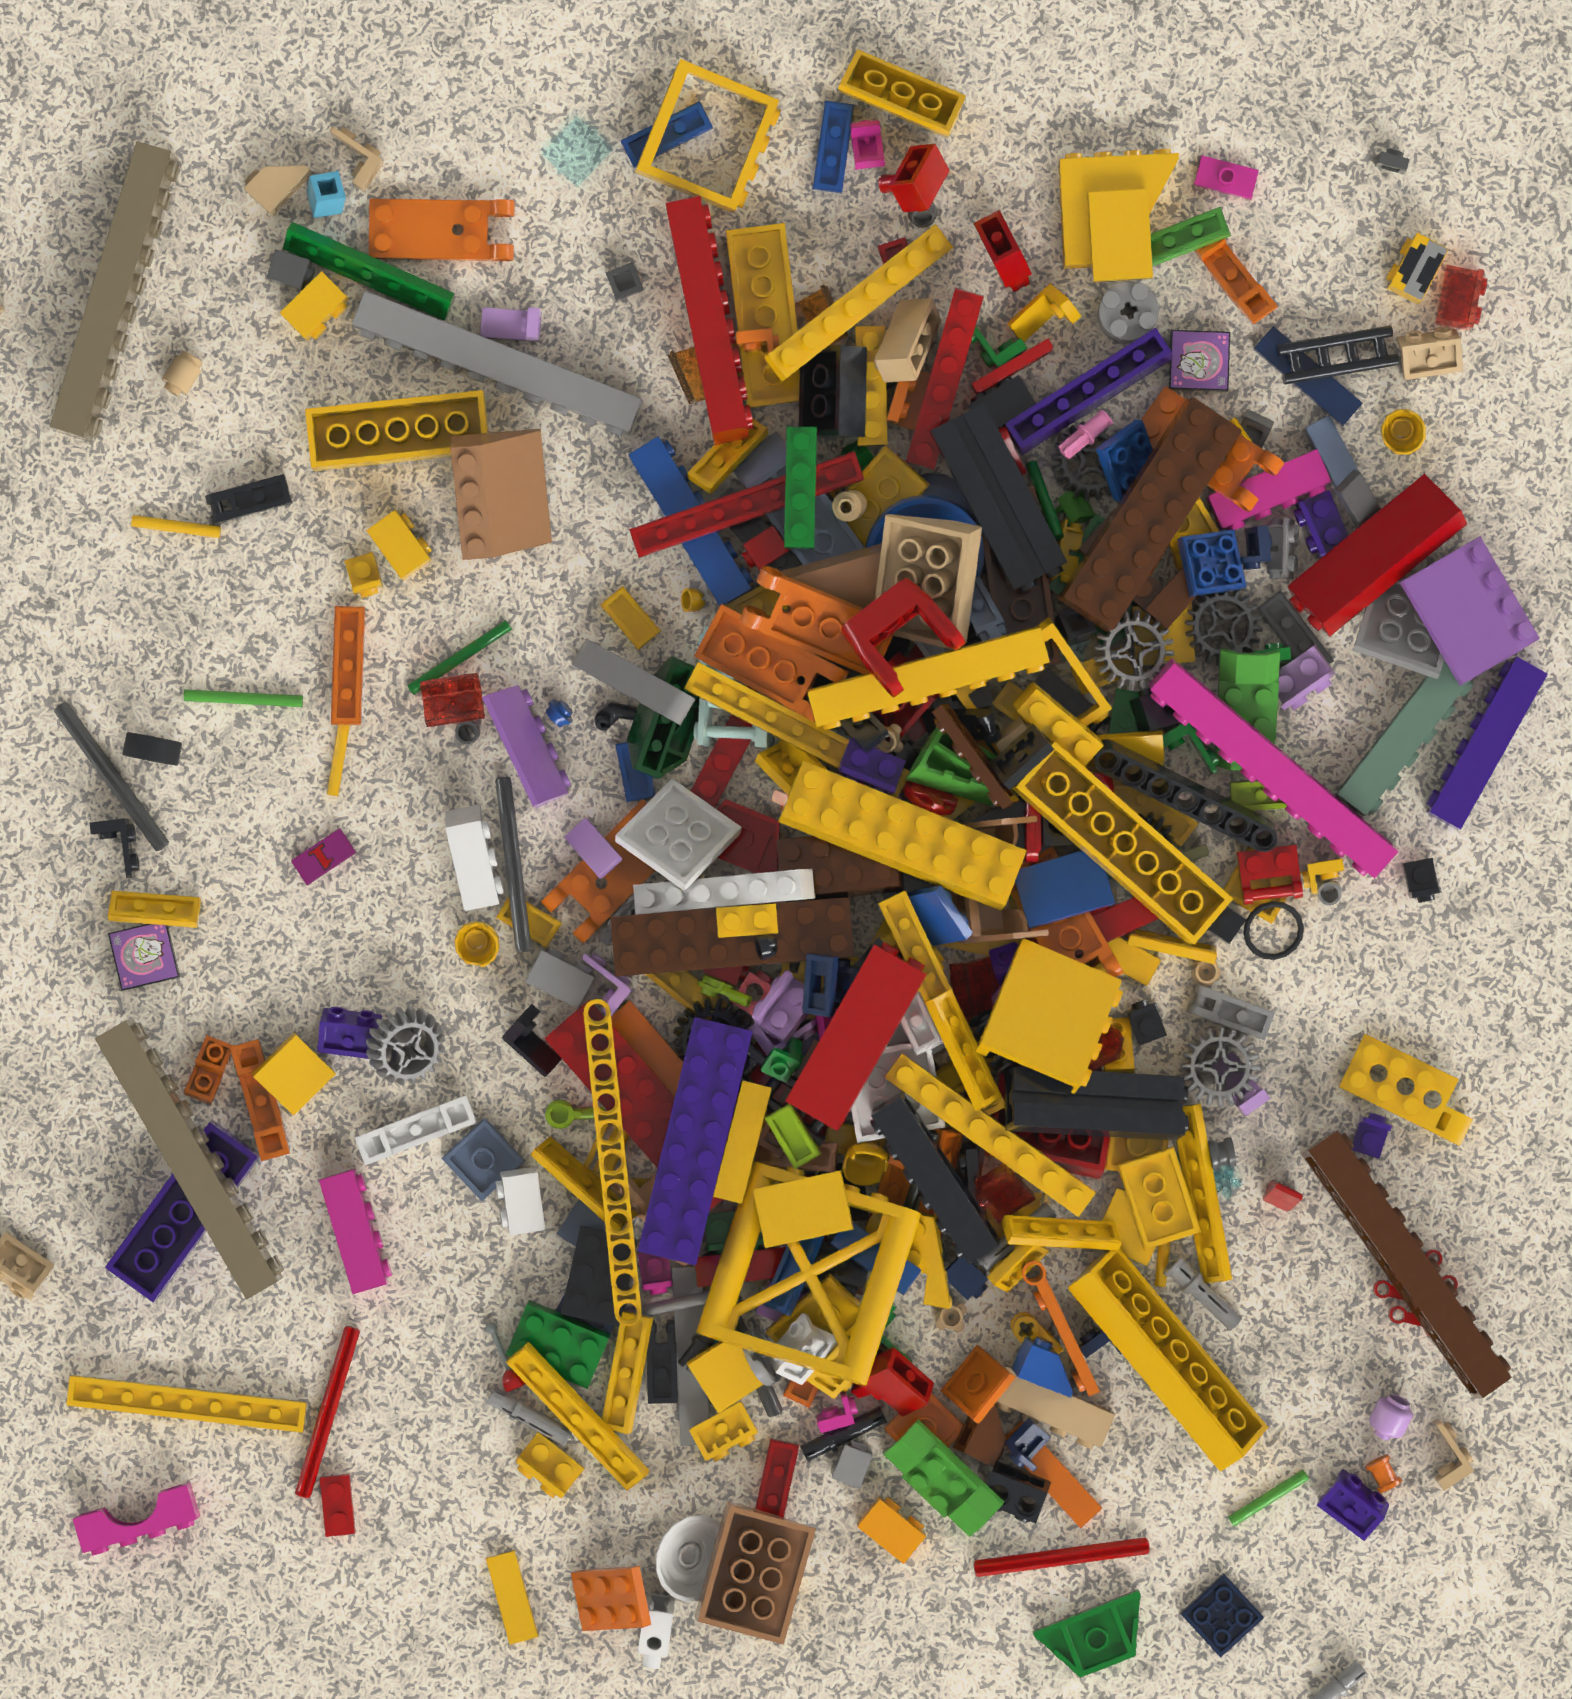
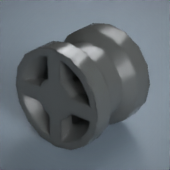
M1231 1137L1225 1138L1222 1142L1208 1141L1213 1170H1217L1223 1165H1228L1229 1167L1236 1166V1155Z

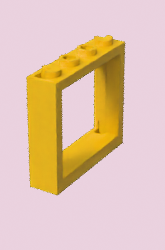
M680 59L634 173L692 197L701 196L702 201L731 213L735 212L737 207L743 208L749 193L744 188L748 179L753 181L759 168V164L755 163L759 152L764 154L770 137L766 135L770 124L776 125L781 113V109L777 108L779 100ZM687 74L766 106L730 198L651 166Z
M1048 617L1036 625L1041 627L1044 642L1051 638L1054 640L1097 702L1076 718L1085 726L1092 722L1097 724L1109 715L1108 711L1112 708L1055 624ZM968 685L956 688V695L966 709L977 708L968 696L976 689L969 690ZM990 743L999 755L1001 752L996 747L995 743Z

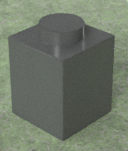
M275 249L267 279L270 282L302 291L305 285H308L313 280L315 269L311 268L312 263L309 259Z

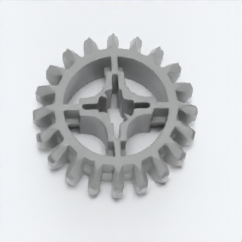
M1135 610L1133 619H1130L1128 612L1125 611L1122 616L1123 621H1119L1114 630L1107 631L1108 634L1106 636L1097 633L1096 638L1103 640L1104 643L1103 646L1094 645L1093 649L1096 651L1102 650L1103 656H1097L1094 660L1095 662L1104 661L1106 664L1099 668L1100 673H1104L1108 669L1111 671L1106 678L1108 682L1113 681L1116 676L1119 678L1116 687L1122 688L1126 680L1128 681V690L1133 691L1135 682L1138 681L1139 688L1144 690L1146 689L1144 680L1148 679L1151 682L1154 679L1153 675L1161 671V665L1165 666L1168 661L1164 660L1165 655L1174 656V651H1165V645H1171L1174 642L1173 639L1163 640L1162 636L1166 635L1169 629L1164 628L1158 631L1156 628L1160 625V622L1156 620L1153 624H1150V614L1146 613L1144 619L1140 620V611ZM1133 625L1149 630L1156 641L1140 642L1136 637V633H1134ZM1124 628V646L1118 650L1110 651L1113 637L1119 630ZM1131 639L1132 642H1137L1136 646H1149V648L1138 652V658L1131 659L1132 655H1119L1120 652L1131 648ZM1158 649V656L1154 665L1144 673V655ZM1128 659L1134 669L1135 676L1119 671L1112 660Z
M408 1005L404 1012L401 1007H397L396 1014L394 1015L386 1011L387 1019L384 1021L376 1019L379 1027L377 1029L369 1028L370 1034L373 1036L366 1039V1044L369 1047L366 1050V1055L370 1059V1066L376 1070L379 1077H385L389 1083H393L396 1080L399 1085L403 1086L406 1080H408L410 1084L415 1085L416 1077L418 1076L426 1080L425 1072L429 1070L435 1073L433 1064L442 1063V1058L438 1054L446 1052L442 1044L446 1041L444 1034L441 1032L442 1026L435 1021L436 1019L432 1014H427L421 1008L416 1011ZM422 1030H425L426 1035L424 1047L419 1044L422 1038L420 1036ZM388 1044L392 1047V1051L390 1053L392 1057L389 1062L386 1060V1048Z
M1219 1027V1036H1214L1213 1030L1209 1028L1207 1029L1208 1039L1205 1040L1199 1033L1196 1035L1197 1039L1201 1042L1198 1046L1191 1041L1188 1043V1046L1194 1052L1193 1054L1183 1052L1182 1056L1190 1059V1064H1181V1069L1190 1070L1189 1074L1183 1075L1184 1081L1193 1080V1083L1188 1086V1091L1192 1092L1198 1088L1199 1091L1195 1096L1197 1100L1202 1099L1206 1094L1208 1095L1206 1105L1211 1106L1213 1099L1217 1098V1105L1219 1108H1222L1224 1098H1228L1230 1106H1234L1233 1096L1238 1095L1239 1099L1243 1101L1245 1096L1241 1091L1244 1088L1248 1092L1254 1091V1088L1248 1085L1250 1080L1256 1083L1259 1082L1260 1078L1252 1075V1071H1261L1262 1067L1261 1065H1252V1061L1260 1059L1259 1053L1249 1054L1255 1048L1254 1043H1249L1245 1047L1242 1045L1247 1039L1245 1034H1242L1238 1040H1235V1029H1231L1227 1037L1225 1036V1028ZM1217 1044L1216 1055L1212 1060L1198 1062L1200 1055L1206 1048ZM1226 1044L1238 1048L1244 1056L1245 1063L1228 1060ZM1222 1052L1224 1063L1236 1068H1229L1228 1071H1225L1220 1082L1218 1071L1207 1066L1210 1067L1221 1059ZM1197 1071L1212 1073L1215 1076L1216 1091L1208 1089L1201 1083ZM1245 1072L1244 1077L1236 1087L1225 1091L1226 1080L1229 1075Z

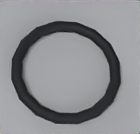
M1270 901L1260 904L1250 912L1244 924L1243 935L1247 947L1253 954L1263 959L1277 960L1287 957L1297 949L1303 938L1304 925L1300 914L1294 907L1284 902ZM1272 907L1283 908L1289 911L1296 919L1298 926L1297 937L1293 944L1285 951L1276 954L1264 953L1258 950L1251 942L1249 934L1250 925L1255 916L1261 911Z

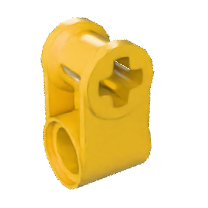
M1019 1312L1011 1319V1331L1021 1344L1025 1336L1034 1340L1038 1336L1053 1343L1052 1347L1057 1354L1064 1350L1051 1333L1045 1330L1030 1313ZM1021 1322L1025 1324L1030 1323L1029 1327L1031 1330L1028 1333L1025 1331L1019 1332L1021 1330L1019 1326Z

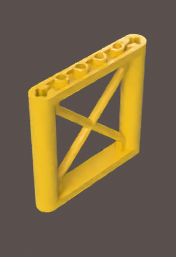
M753 1162L743 1204L738 1203L696 1333L866 1386L921 1213L890 1203L887 1196L872 1192L870 1197L860 1194V1188L844 1184L850 1207L882 1216L878 1230L812 1265L799 1241L787 1243L800 1271L737 1304L761 1231L753 1189L807 1178L803 1176L804 1171L794 1169L793 1167L787 1166L785 1171L759 1162ZM880 1243L849 1339L817 1275ZM807 1282L840 1347L836 1361H830L735 1331L739 1316Z

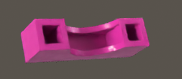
M187 1482L161 1490L158 1493L157 1504L151 1516L139 1522L129 1523L118 1520L105 1507L77 1515L72 1520L82 1553L91 1551L92 1556L109 1551L108 1546L119 1543L120 1547H125L137 1543L136 1537L148 1534L149 1539L166 1534L165 1529L176 1526L177 1530L194 1526V1520L200 1517L191 1483Z

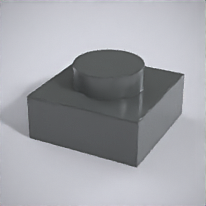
M1387 149L1386 152L1381 151L1378 154L1375 167L1404 174L1407 171L1410 159L1404 158V153Z
M633 262L605 272L616 302L644 291Z

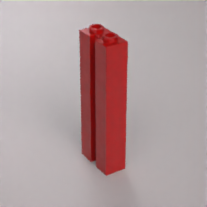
M1424 473L1287 586L1292 595L1289 601L1299 613L1304 610L1307 614H1310L1307 620L1316 631L1322 629L1329 637L1332 636L1465 527L1467 522L1461 509Z
M885 942L881 946L874 944L785 1100L836 1131L844 1123L928 975L927 972L923 971L924 964L911 957L907 961L897 956L899 950Z

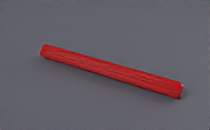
M346 1326L343 1330L295 1490V1494L303 1498H309L313 1491L360 1334V1330L356 1327Z
M1143 1537L975 1560L973 1565L975 1575L983 1577L1145 1555L1150 1552L1148 1539Z

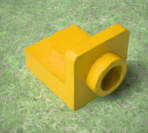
M373 552L344 560L354 595L360 594L361 598L370 597L378 594L377 588L384 587Z
M1339 858L1306 864L1307 870L1302 871L1304 888H1310L1311 894L1318 893L1315 875H1321V880L1339 877L1338 871H1344L1343 859Z

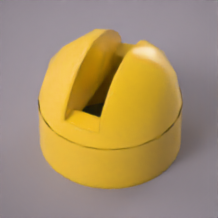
M685 588L681 594L683 610L685 612L700 611L706 601L702 600L705 596L700 589Z

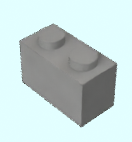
M551 947L548 952L541 950L525 982L579 1009L595 979V976L590 974L592 968L579 961H576L575 965L564 961L566 955Z

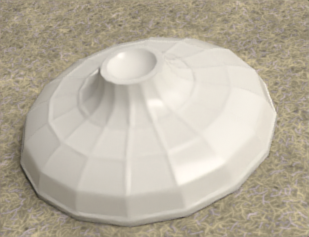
M706 1515L688 1516L673 1524L662 1536L656 1551L655 1569L661 1586L672 1597L685 1602L699 1601L720 1527L718 1520Z

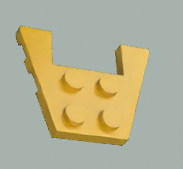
M919 1212L921 1217L907 1260L920 1268V1273L927 1274L923 1304L950 1309L952 1307V1298L949 1296L947 1271L944 1269L941 1238L935 1221L937 1217L933 1214ZM872 1214L865 1231L869 1234L877 1231L882 1216Z

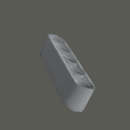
M585 639L572 662V665L578 669L585 671L587 674L681 725L695 701V698L588 639Z

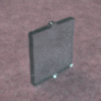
M576 117L542 155L557 168L558 174H563L578 188L613 149L598 136L597 130L592 131L584 122Z

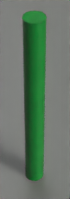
M504 620L408 684L409 690L415 695L511 631L512 628Z

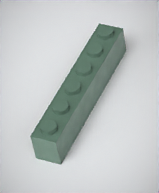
M1444 660L1438 679L1429 676L1423 679L1334 795L1360 815L1366 816L1368 812L1373 815L1383 803L1380 797L1385 790L1388 789L1391 792L1402 778L1398 775L1404 766L1411 767L1420 755L1416 750L1423 742L1428 744L1438 732L1434 727L1440 719L1446 721L1456 708L1453 705L1454 701L1459 695L1464 698L1474 683L1469 680L1459 686Z

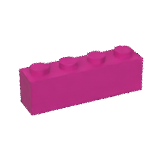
M1316 449L1285 462L1276 476L1262 472L1242 481L1239 486L1249 490L1259 499L1250 512L1244 511L1218 492L1209 495L1206 500L1219 530L1227 528V530L1234 529L1235 531L1244 527L1243 521L1254 516L1256 521L1272 515L1271 508L1282 505V508L1286 509L1297 504L1299 496L1309 493L1311 498L1327 491L1325 485L1329 484L1331 479L1319 451Z
M352 1169L320 1179L319 1183L352 1294L388 1284V1277L392 1276V1271L388 1259L382 1260L379 1248L384 1247L380 1231H374L371 1220L375 1219V1214L371 1202L366 1203L363 1196V1191L367 1190L363 1174H357L356 1169Z

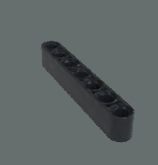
M1101 740L1104 746L1093 757L1095 766L1101 773L1257 851L1268 852L1276 846L1278 841L1277 833L1270 819L1112 740ZM1105 752L1114 754V757L1109 761L1100 759V756ZM1132 765L1140 767V770L1135 774L1127 773L1126 769ZM1158 778L1166 780V783L1161 787L1153 786L1152 782ZM1188 791L1192 793V796L1187 800L1178 798L1182 792ZM1214 804L1218 806V809L1213 813L1204 811L1208 805ZM1240 817L1244 819V822L1239 826L1230 824L1234 818ZM1266 830L1270 832L1269 836L1264 839L1256 837L1260 831Z

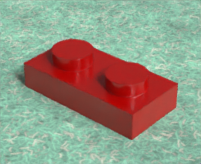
M350 1474L321 1476L320 1487L325 1536L355 1534L356 1527Z

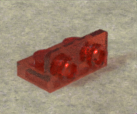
M1446 266L1435 324L1470 331L1474 324H1479L1482 307H1478L1479 296L1485 295L1488 278L1483 277V269L1476 271L1456 266Z
M478 673L434 678L420 682L426 727L485 719L483 693Z
M990 957L965 963L949 964L953 993L966 1021L969 1022L980 1013L993 1009L994 1004L990 998L999 988V983Z

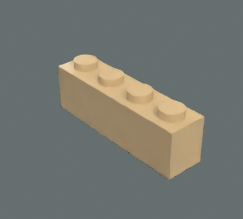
M1005 1364L1004 1367L1016 1378L995 1403L997 1408L1011 1413L1012 1409L1022 1412V1419L1027 1420L1029 1417L1037 1424H1039V1421L1051 1425L1049 1431L1065 1437L1067 1433L1078 1437L1076 1443L1086 1448L1093 1449L1094 1445L1102 1447L1114 1420V1412L1074 1394L1070 1398L1018 1378L1011 1369V1366Z

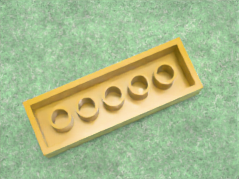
M483 390L305 409L311 468L314 471L451 457V436L489 433L486 399Z

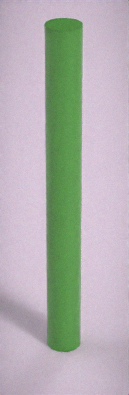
M184 689V701L303 707V695Z

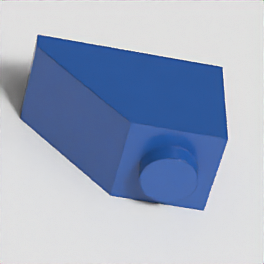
M1025 1336L1011 1367L1018 1378L1071 1398L1073 1391L1061 1359L1052 1347L1053 1343L1042 1337L1037 1336L1034 1340Z

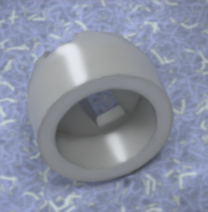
M1325 881L1318 889V898L1325 905H1334L1342 897V888L1336 881ZM1334 886L1337 890L1327 898L1324 893Z

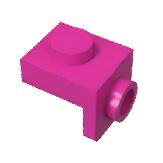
M863 120L850 124L855 170L885 166L880 121Z

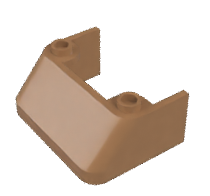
M1037 816L962 824L1016 845L1018 841L1017 824L1037 822ZM949 891L952 896V902L958 911L965 915L968 920V926L973 933L967 940L957 941L961 944L1049 935L1048 930L1028 931L1024 913L1020 909H1009V901L999 911Z

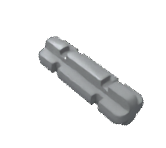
M634 894L627 899V904L625 906L622 905L614 916L634 915ZM609 920L608 926L606 928L603 927L597 935L606 945L612 943L611 921Z

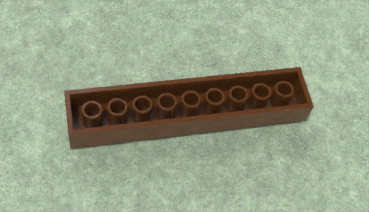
M1338 1130L1328 1134L1301 1153L1302 1157L1472 1398L1482 1399L1512 1378L1508 1372L1511 1370L1510 1365L1502 1355L1497 1356L1491 1348L1494 1345L1493 1341L1484 1330L1480 1332L1473 1322L1476 1320V1317L1466 1305L1462 1307L1456 1299L1459 1295L1457 1290L1449 1280L1444 1282L1438 1272L1441 1271V1268L1432 1256L1427 1258L1421 1247L1424 1244L1414 1231L1410 1233L1403 1223L1406 1222V1218L1398 1207L1392 1208L1386 1200L1389 1197L1386 1189L1380 1182L1375 1184L1369 1176V1173L1372 1172L1369 1165L1362 1157L1357 1159L1351 1150L1354 1148V1145L1345 1133L1340 1134Z

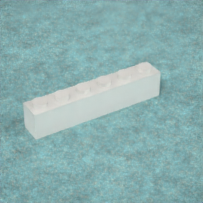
M812 869L696 879L685 891L671 881L633 885L636 915L815 899Z

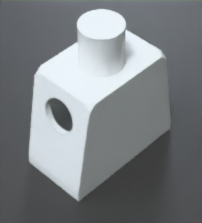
M646 1593L652 1625L641 1628L638 1653L644 1654L642 1664L644 1667L658 1669L660 1668L661 1657L668 1656L675 1598Z

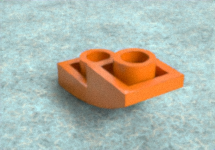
M206 1035L196 1058L194 1069L185 1087L184 1095L212 1105L231 1057L230 1047L234 1045Z

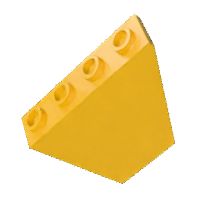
M1171 149L1153 150V154L1142 155L1141 150L1124 151V156H1112V152L1108 151L1096 152L1094 157L1084 158L1082 153L1065 154V158L1060 159L1058 162L1063 268H1092L1088 192L1148 189L1150 215L1179 159V153H1171Z

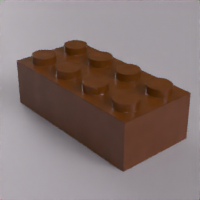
M815 836L776 840L779 871L813 870L815 899L785 902L846 898L905 890L902 871Z

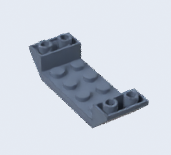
M777 431L763 440L733 471L745 489L786 475V442ZM823 494L815 497L814 550H791L802 565L865 547L848 524L839 520L834 515L831 501ZM785 508L766 514L783 539Z

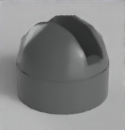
M472 720L462 721L456 726L455 736L463 744L474 743L480 736V727ZM467 724L469 725V727H470V729H471V731H472V733H473V735H474V737H473L472 739H471V737H470L469 731L467 730V728H466V726H465V725H467Z

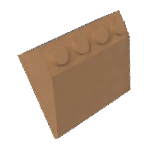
M541 429L451 436L450 450L462 560L493 558L552 543Z
M727 1501L697 1605L696 1620L701 1623L784 1645L816 1528Z

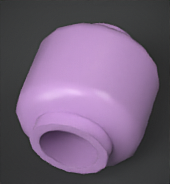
M1395 1394L1380 1397L1369 1417V1422L1375 1429L1374 1434L1384 1440L1401 1438L1413 1418V1412L1409 1408L1410 1403Z

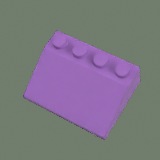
M1481 536L1400 582L1459 686L1540 639Z
M516 685L482 697L532 806L539 808L569 794L567 787L571 786V782L565 770L559 771L554 760L559 759L552 742L546 744L542 736L546 729L540 716L534 717L529 708L534 703L527 688L521 691L520 686Z

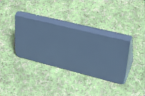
M1330 415L1303 429L1314 450L1318 449L1334 489L1353 470L1359 471Z

